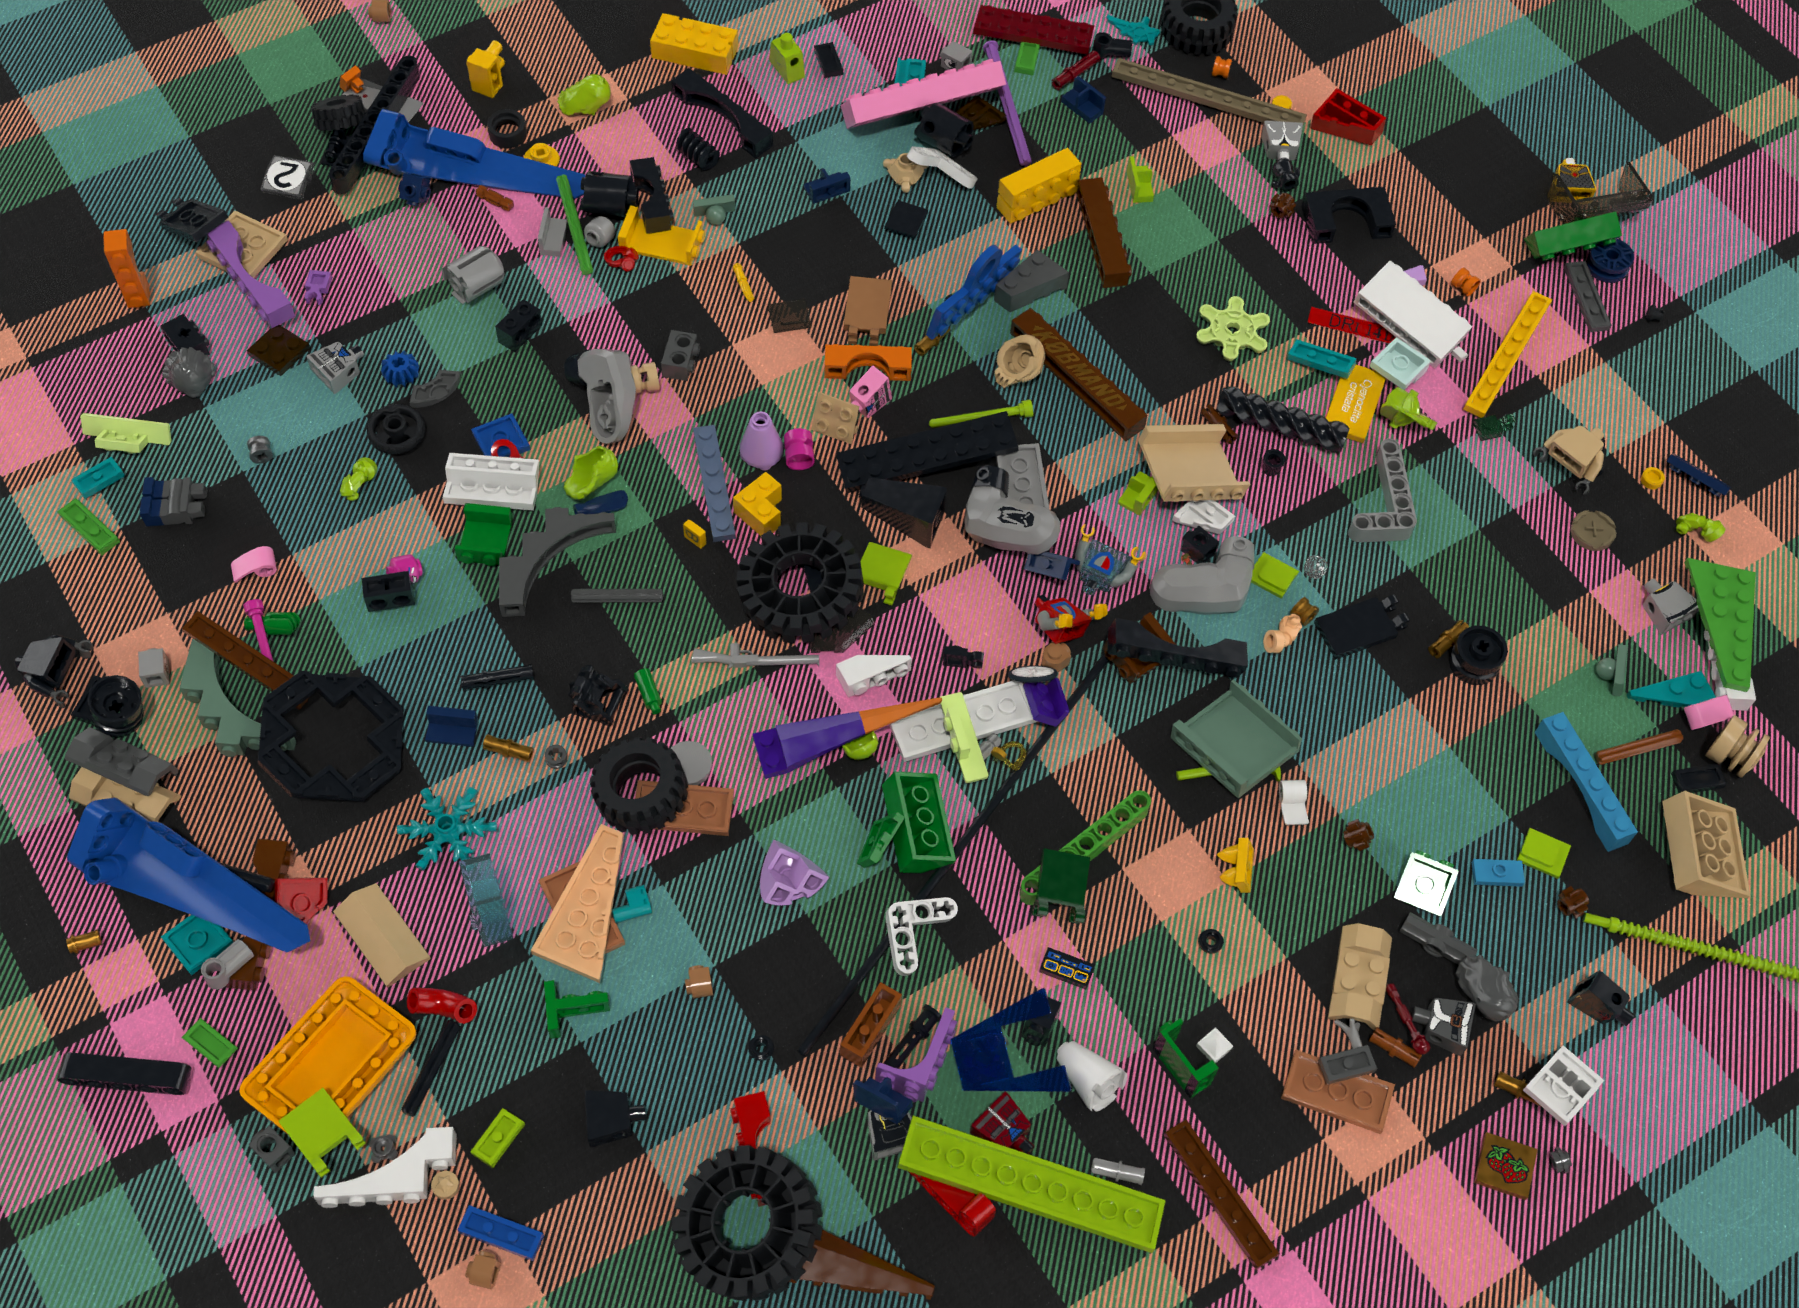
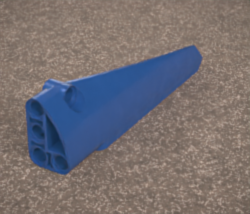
M387 109L380 111L363 153L364 163L388 169L395 175L414 173L433 179L561 197L556 178L565 174L569 181L573 199L584 195V190H581V179L586 176L585 174L490 149L482 141L437 127H430L427 130L412 126L404 115Z
M118 798L95 800L85 807L69 849L67 861L84 873L85 880L89 884L104 883L230 929L286 953L311 941L306 923L166 825L149 821Z

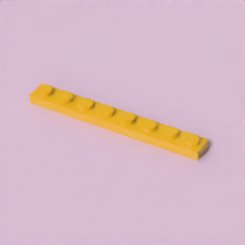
M1535 291L1531 293L1463 410L1482 419L1484 418L1550 306L1552 299Z

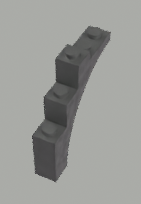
M555 507L545 509V532L532 531L530 533H522V556L499 558V607L502 617L525 616L528 595L536 577L544 566L561 551L590 537L616 533L614 513L601 512L598 514L579 513L569 515L568 508Z

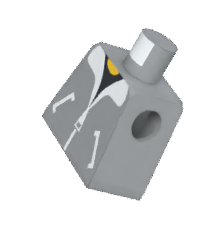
M1264 121L1261 138L1267 158L1295 160L1300 145L1303 123Z

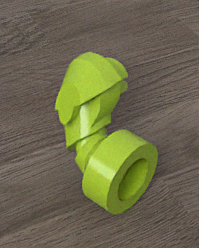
M363 457L356 461L353 466V475H347L342 481L340 488L341 496H346L349 501L358 499V488L364 482L370 481L377 473V465L372 459Z
M1694 513L1680 516L1676 520V530L1679 534H1686L1694 529L1702 528L1700 534L1706 542L1717 540L1724 534L1726 529L1719 520L1705 519L1706 516Z

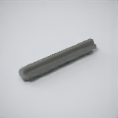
M572 589L571 600L572 602H662L663 591L662 589Z

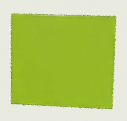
M1263 552L1252 570L1251 583L1282 599L1299 571Z
M1529 828L1517 861H1522V864L1559 879L1571 845Z

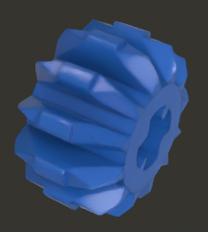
M395 350L394 355L387 354L386 359L382 360L381 373L388 384L393 383L395 387L402 384L405 387L406 383L413 384L414 378H418V362L412 354L407 355L405 350L401 354H398Z

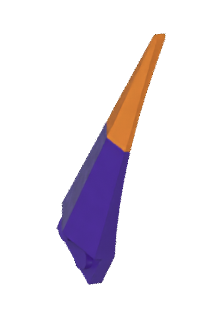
M942 698L775 725V728L753 733V740L764 778L768 779L789 773L859 737L940 704Z

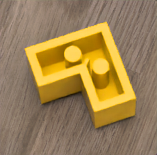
M765 472L733 497L734 513L760 536L769 530L773 533L781 526V512L775 507L782 500L781 484Z

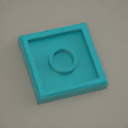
M190 915L161 936L162 940L190 975L200 970L206 960L216 958L234 943L221 926L194 915Z

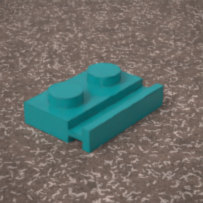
M898 57L894 84L900 83V86H902L908 80L918 78L920 81V79L925 78L926 60L910 58L901 60Z

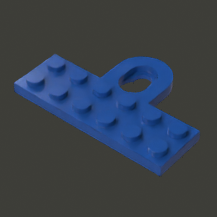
M996 245L988 247L972 265L963 287L935 309L926 336L931 340L938 335L942 336L952 324L956 325L965 313H971L977 303H983L991 292L995 293L996 284L1013 271L1020 262L1019 256L1022 249L1014 245L1003 254V251Z

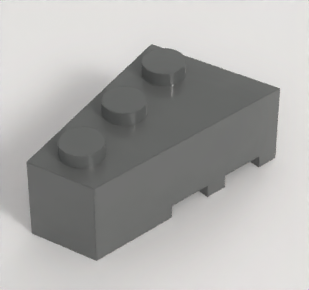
M1037 249L996 284L994 301L1008 312L1015 311L1033 303V300L1043 296L1045 298L1050 296L1051 292L1058 289L1061 291L1067 289L1069 272Z

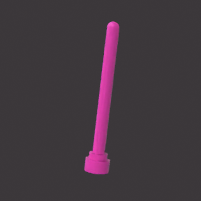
M260 599L249 600L243 604L245 614L253 621L261 654L273 661L262 621L264 612L263 602Z

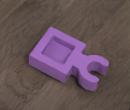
M309 270L305 284V300L307 304H310L312 298H316L318 305L322 304L323 298L321 293L328 294L332 280L331 272Z

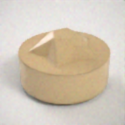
M450 1171L439 1172L434 1176L431 1183L433 1193L442 1200L453 1198L458 1193L460 1187L457 1176Z

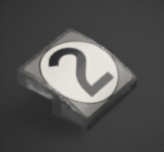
M274 155L266 170L260 190L263 193L303 200L306 185L311 182L315 163Z

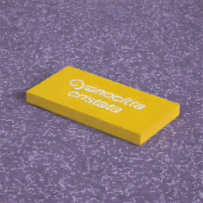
M1355 365L1348 379L1340 377L1326 419L1329 422L1340 421L1345 423L1350 428L1347 438L1364 443L1386 378L1375 370Z

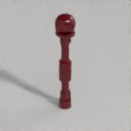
M1393 983L1388 984L1386 991L1392 1001L1395 1002L1396 1010L1403 1023L1407 1025L1411 1032V1044L1415 1052L1420 1055L1428 1053L1430 1050L1429 1042L1424 1035H1420L1412 1023L1413 1018L1406 1005L1402 1004Z

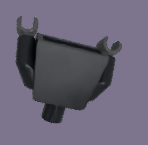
M54 634L44 640L31 642L25 654L17 656L15 665L18 668V672L24 676L23 680L31 690L46 698L52 697L58 707L65 708V704L59 701V699L66 697L71 700L68 693L64 690L56 692L54 688H59L77 650H79L82 658L88 659L91 658V652L84 649H94L89 640L77 643L75 639Z

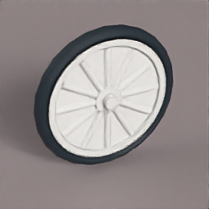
M1022 666L1008 672L1010 679L1028 683L1049 681L1058 675L1057 670L1047 666Z

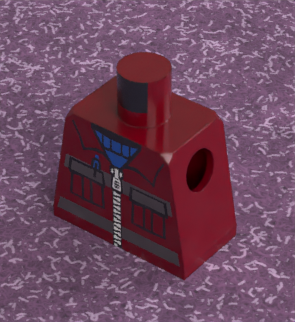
M1006 1091L970 1128L972 1136L1011 1149L1014 1148L1026 1154H1030L1035 1147L1025 1137L1030 1132L1031 1123Z

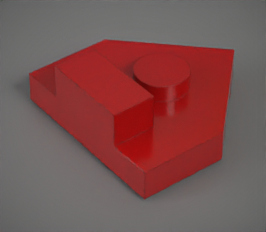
M328 878L275 879V902L306 924L327 904Z

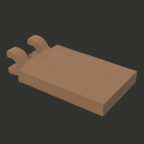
M850 276L843 330H849L848 344H857L858 331L870 333L869 346H877L879 334H886L892 280Z

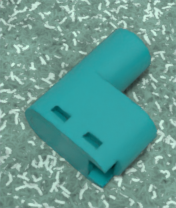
M641 885L626 889L625 895L628 904L612 909L615 923L652 913L645 886Z

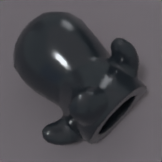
M1281 158L1273 164L1272 172L1278 180L1272 181L1274 187L1288 192L1299 185L1300 169L1296 168L1294 171L1293 164L1289 159Z

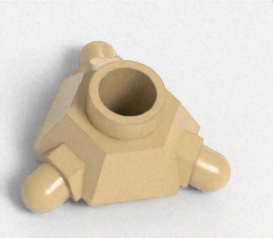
M908 153L901 154L897 159L892 158L883 161V166L888 169L887 171L894 181L901 185V190L904 193L910 191V186L914 185L925 172L924 169L928 168V166L916 164L908 159Z

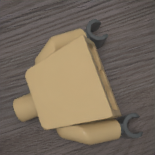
M1577 426L1574 429L1557 430L1544 443L1545 446L1543 448L1537 447L1533 451V455L1536 457L1539 453L1543 452V456L1539 458V462L1543 463L1548 459L1549 454L1578 478L1584 477L1585 479L1578 482L1575 487L1577 491L1579 486L1586 485L1587 489L1583 495H1587L1590 491L1589 483L1595 480L1602 469L1604 459L1602 449L1604 443L1601 439L1604 437V433L1599 428H1594L1589 432L1583 426Z

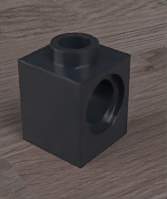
M1198 526L1193 531L1189 530L1183 536L1181 551L1197 564L1206 563L1216 554L1219 541L1201 526Z

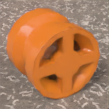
M1216 56L1212 76L1221 75L1227 79L1232 59L1223 60L1221 57Z

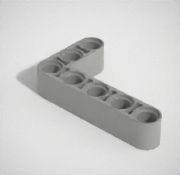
M1387 438L1381 442L1376 454V463L1387 512L1360 513L1355 515L1348 530L1349 538L1355 542L1407 540L1411 537L1417 523L1401 447L1396 440Z

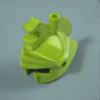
M1400 387L1395 388L1389 393L1387 401L1382 404L1380 414L1391 420L1389 425L1395 429L1398 426H1405L1415 421L1424 428L1427 427L1431 430L1437 424L1435 420L1420 413V404L1417 398L1419 393L1413 389L1408 393Z

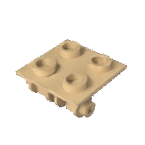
M818 392L811 430L852 444L853 436L857 434L859 428L856 422L860 406Z

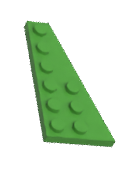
M1687 558L1684 564L1686 569H1689L1691 575L1690 583L1695 588L1697 594L1696 602L1705 631H1708L1711 639L1709 641L1710 647L1714 649L1717 658L1716 666L1722 685L1725 688L1747 692L1750 689L1756 572Z

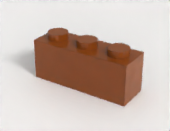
M881 982L879 983L841 1042L840 1056L861 1068L863 1067L901 1007V993Z

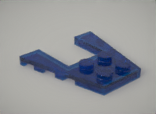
M1045 988L1034 992L950 1039L963 1091H1072L1065 1065L1014 1077L1002 1026L1051 1014Z

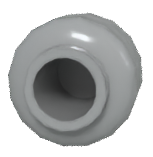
M603 216L593 219L584 229L586 241L598 248L609 243L616 234L613 223Z

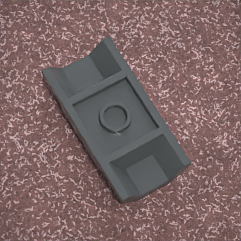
M91 727L73 738L65 754V760L147 797L152 794L157 781L167 773L176 776L179 772L172 763L120 739L114 740L109 735Z

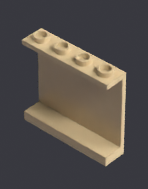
M1224 424L1145 426L1138 442L1163 502L1238 500L1243 498L1250 486V482H1237L1220 444L1226 432Z

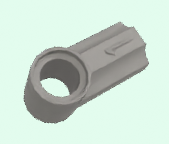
M237 939L216 958L206 960L202 964L201 973L211 989H222L229 983L230 976L254 957V954L242 940ZM215 971H221L216 976H210Z

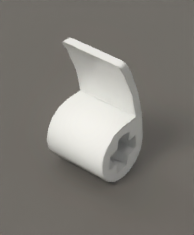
M1280 781L1279 798L1285 825L1309 824L1305 807L1307 800L1306 781Z

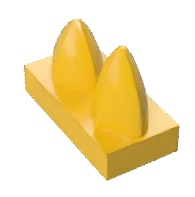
M1239 838L1237 845L1229 846L1217 853L1221 860L1237 864L1236 867L1224 871L1219 877L1226 884L1238 887L1241 893L1251 892L1254 848L1249 838Z

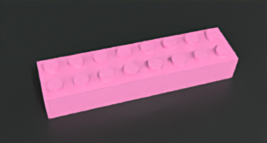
M989 59L977 64L976 67L975 64L963 66V68L957 70L958 72L954 68L944 71L939 76L937 73L925 76L926 78H922L920 81L918 78L908 80L902 86H900V83L892 84L884 88L883 91H881V88H876L865 93L864 96H862V93L851 95L845 99V103L841 104L846 128L849 129L921 110L925 106H931L936 102L944 104L994 91L1006 85L1001 61L994 62L993 59Z

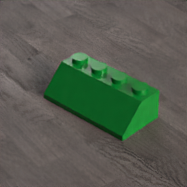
M1615 211L1535 231L1525 237L1524 240L1534 259L1542 258V261L1555 258L1554 254L1562 252V255L1565 256L1575 253L1577 248L1582 247L1583 251L1595 248L1597 243L1603 242V246L1616 243V239L1622 236L1617 212Z
M894 771L882 784L888 815L898 812L905 816L893 836L899 871L901 873H923L955 863L954 848L937 774Z

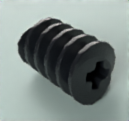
M690 127L686 128L679 134L676 141L677 150L688 157L695 165L699 166L700 169L707 171L717 164L720 158V151L716 150L713 145H710L708 141H705Z

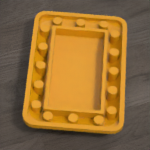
M349 976L340 977L243 1080L239 1089L240 1095L247 1103L286 1134L287 1132L278 1121L322 1088L325 1089L348 1118L412 1044L417 1033L415 1026L355 979Z

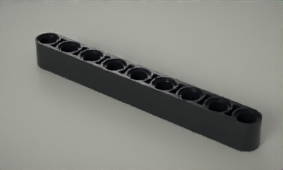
M404 56L399 60L329 170V178L335 193L345 194L349 192L367 163L363 161V153L380 111L387 109L399 113L419 81L420 73L415 57Z

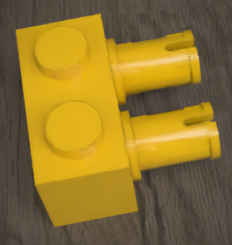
M492 41L485 51L477 48L472 55H469L466 62L472 91L490 98H494L503 86L500 70L505 65V61L502 57L498 56L502 51V45L498 41Z

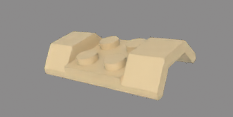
M81 767L71 782L69 798L83 806H87L95 800L118 798L149 821L159 822L160 817L169 804L179 801L181 795L156 783L152 794L147 797Z
M1360 923L1342 927L1328 1019L1353 1018L1356 1021L1366 1023L1372 1030H1375L1377 1027L1379 1028L1392 937L1384 929Z

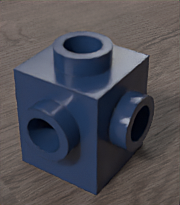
M403 173L398 187L400 192L399 198L405 199L406 204L418 206L419 203H426L431 193L429 188L431 178L414 173Z

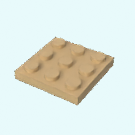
M234 210L224 222L229 220L239 233L244 247L242 266L251 277L255 278L288 241L286 234ZM205 242L196 252L197 257L227 272V267H222L216 257L217 253H212Z

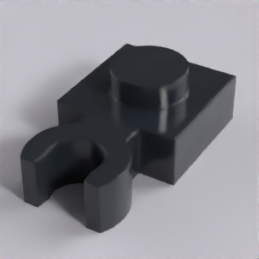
M956 645L951 647L945 646L943 666L966 668V665H970L974 668H982L984 652H968L967 648Z

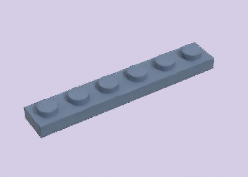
M715 425L693 428L713 542L736 539Z

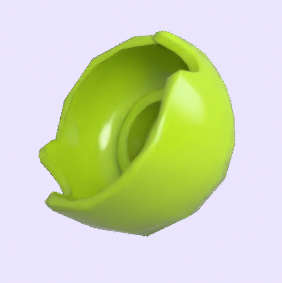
M873 731L842 745L850 759L862 760L876 752L878 738Z

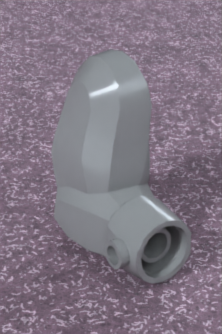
M1228 537L1221 544L1216 564L1209 562L1195 565L1171 564L1163 566L1155 573L1150 584V596L1155 605L1165 611H1184L1203 615L1239 611L1246 601L1251 585L1252 570L1254 569V544L1243 537Z

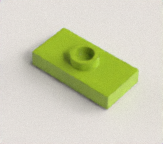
M502 1108L470 1151L471 1154L494 1168L524 1127V1121Z

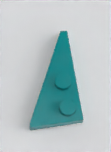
M1702 671L1633 689L1626 695L1628 699L1635 701H1659L1660 705L1678 708L1716 698Z

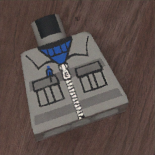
M335 342L306 357L311 371L335 395L359 374L360 370L357 360L363 357L364 353L358 345L347 350L340 342Z

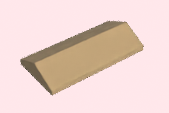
M377 883L352 892L333 911L387 988L431 959Z

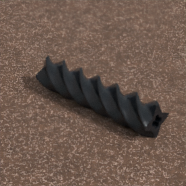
M1233 386L1223 388L1216 408L1221 415L1227 418L1238 417L1243 423L1249 425L1259 424L1264 430L1270 432L1280 431L1285 437L1292 439L1301 438L1306 444L1322 445L1327 451L1335 453L1342 451L1350 429L1343 422H1329L1322 415H1308L1301 408H1287L1280 401H1266L1259 394H1245L1241 389Z

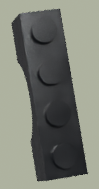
M654 157L630 160V176H632L634 184L639 191L646 192L651 196L647 202L641 204L642 220L646 234L671 230V221H674L672 208L668 209L670 202L668 194H664L666 191L664 179L660 180V165H656Z

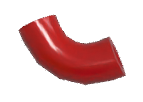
M411 988L407 995V1008L413 1014L440 1015L465 1024L472 1021L477 1013L476 1002L459 993L434 988Z

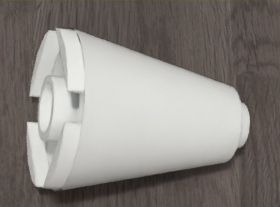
M1075 1041L1065 1042L1059 1047L1057 1061L1087 1108L1091 1111L1092 1108L1095 1111H1100L1115 1100L1117 1096L1114 1092L1118 1087L1123 1089L1128 1079L1127 1073L1122 1068Z

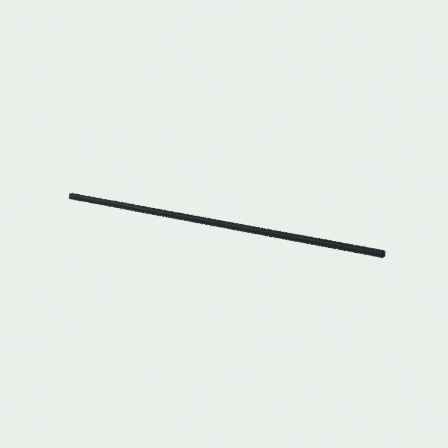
M1104 653L1066 701L1069 713L1110 661ZM1063 720L1057 727L1048 725L953 847L956 860ZM953 864L937 868L913 901L927 899ZM903 913L898 919L899 924L896 927H894V929L906 926H900V918L903 916ZM888 933L797 1049L799 1054L804 1057L807 1055L890 947Z

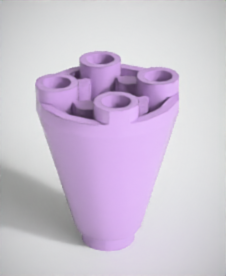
M760 411L754 413L748 423L740 443V457L750 466L761 470H769L771 466L780 461L783 455V442L769 415Z

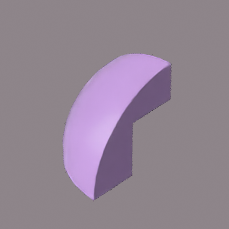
M773 840L762 867L760 878L761 897L768 904L790 905L793 900L804 896L806 898L811 897L822 888L829 876L799 852L779 841Z

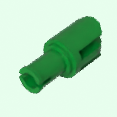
M268 612L265 616H262L265 632L268 635H291L298 628L301 620L295 612ZM249 616L245 617L244 620L246 631L255 630L253 621Z

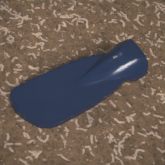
M623 490L598 496L585 503L574 504V514L611 513L622 510L627 506L628 496Z

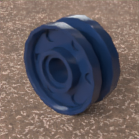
M1616 239V243L1603 246V242L1595 244L1596 247L1590 250L1586 260L1590 274L1597 280L1607 283L1619 282L1627 277L1635 258L1631 247L1619 239Z

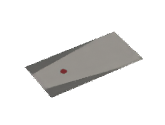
M360 78L364 83L361 86L363 88L362 91L356 94L350 88L342 95L348 96L353 94L361 96L366 113L383 86ZM408 97L399 113L404 115L409 122L424 103Z

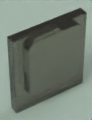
M805 299L767 304L773 333L811 328L810 315Z

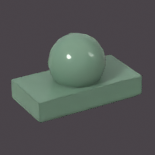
M733 194L693 200L694 217L706 216L708 222L713 225L721 224L726 218V212L735 211V198Z
M1618 644L1616 660L1603 658L1596 666V672L1601 679H1614L1613 696H1621L1623 692L1628 651L1627 645Z

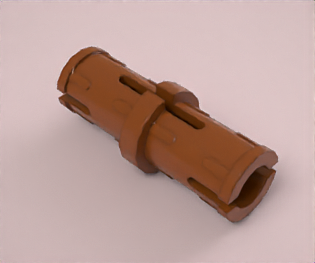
M1378 1027L1369 1042L1389 1052L1388 1055L1392 1058L1396 1056L1413 1068L1416 1067L1419 1059L1422 1057L1414 1049L1402 1043V1039L1399 1037L1395 1039Z

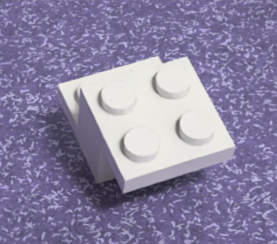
M1562 1046L1523 1091L1562 1125L1566 1126L1605 1080L1565 1046Z

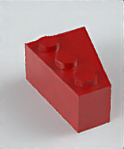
M1336 88L1313 114L1311 129L1372 146L1384 131L1386 117Z

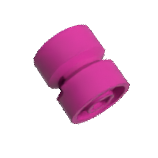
M802 428L786 432L784 435L786 465L793 470H805L813 466L812 433Z

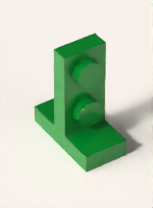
M554 980L544 981L547 1026L550 1039L561 1037L559 1018L610 1011L607 992L592 991L584 996L569 994L563 996L562 999H557V989Z

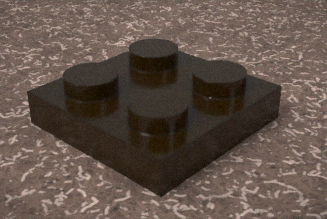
M278 325L270 328L247 350L248 356L282 376L311 348L308 342L283 326Z

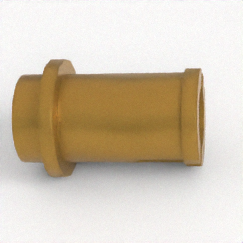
M98 929L78 936L72 934L71 938L66 939L70 953L75 952L79 954L80 950L102 945Z

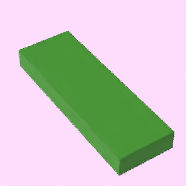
M75 498L57 511L59 516L101 556L120 543L119 538L78 499Z

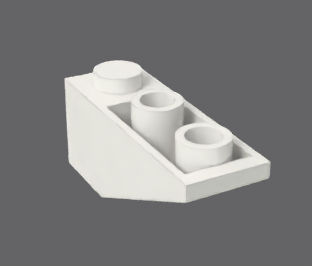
M856 655L836 664V677L849 698L853 695H861L867 689L874 686H882L892 678L905 676L911 671L912 658L910 655Z

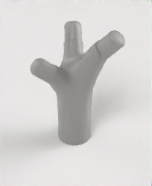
M1351 1018L1349 1020V1027L1336 1019L1334 1023L1347 1034L1352 1048L1362 1047L1359 1037L1360 1023H1355V1020Z

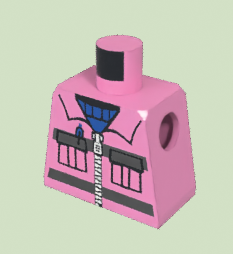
M874 366L849 391L851 403L860 406L858 414L861 413L866 418L871 417L892 399L889 378Z

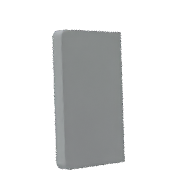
M549 207L544 208L538 234L540 255L561 257L568 221L567 219L551 218Z

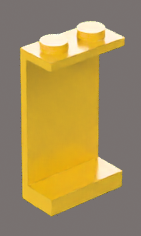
M630 205L618 234V245L628 248L633 247L639 255L692 266L694 258H698L700 242H704L706 231L703 230L702 221L698 220L695 230L671 225V230L646 234L643 220L639 218L638 207Z

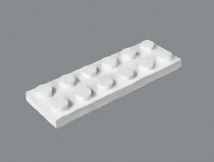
M1013 680L963 695L977 740L989 737L992 733L999 734L1037 722L1033 720L1023 688V682ZM941 704L889 724L904 762L951 748V736L944 727V714Z

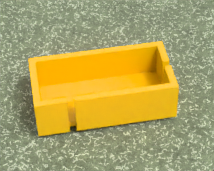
M662 13L650 39L651 57L727 75L732 60L739 48L738 30L687 18L680 20L678 16Z
M1065 148L1000 179L997 209L1011 224L1017 220H1022L1034 212L1040 211L1048 205L1057 203L1060 198L1072 196L1077 192L1082 163L1068 148Z

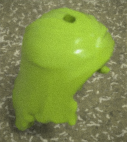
M588 75L566 88L565 91H561L557 101L559 109L568 116L580 112L594 116L598 108L610 99V84L600 75Z
M597 446L585 454L575 455L572 467L573 472L571 477L567 478L564 483L566 495L575 500L584 499L585 496L611 480L618 471V462L615 454L606 447Z

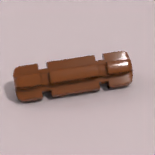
M479 185L476 189L478 197L506 211H510L514 206L512 199L504 198L503 195L491 189L488 190L483 185Z

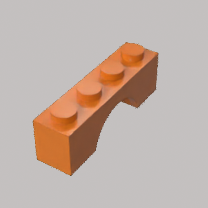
M127 229L104 231V253L127 307L149 306V283L144 272H139L137 269L133 246Z
M825 344L824 378L846 379L849 373L858 367L874 366L882 370L889 380L911 381L912 347Z

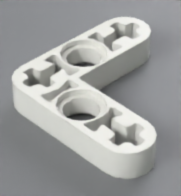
M911 147L907 154V158L914 163L938 167L967 188L973 189L977 181L973 174L936 149Z
M943 897L896 902L887 909L886 923L893 967L899 975L908 976L918 967L913 925L950 921L958 912V906L953 899ZM944 904L946 908L951 910L947 915L944 911L934 914V910L940 909ZM917 906H923L927 909V918L923 919L916 915ZM896 909H898L899 913H903V916L900 918V926L906 925V927L894 929L899 924L897 916L892 915ZM897 933H904L907 936V945L903 946L896 942ZM909 949L910 952L908 951L905 954L907 962H911V965L906 970V967L900 964L904 960L903 952L899 954L898 951Z

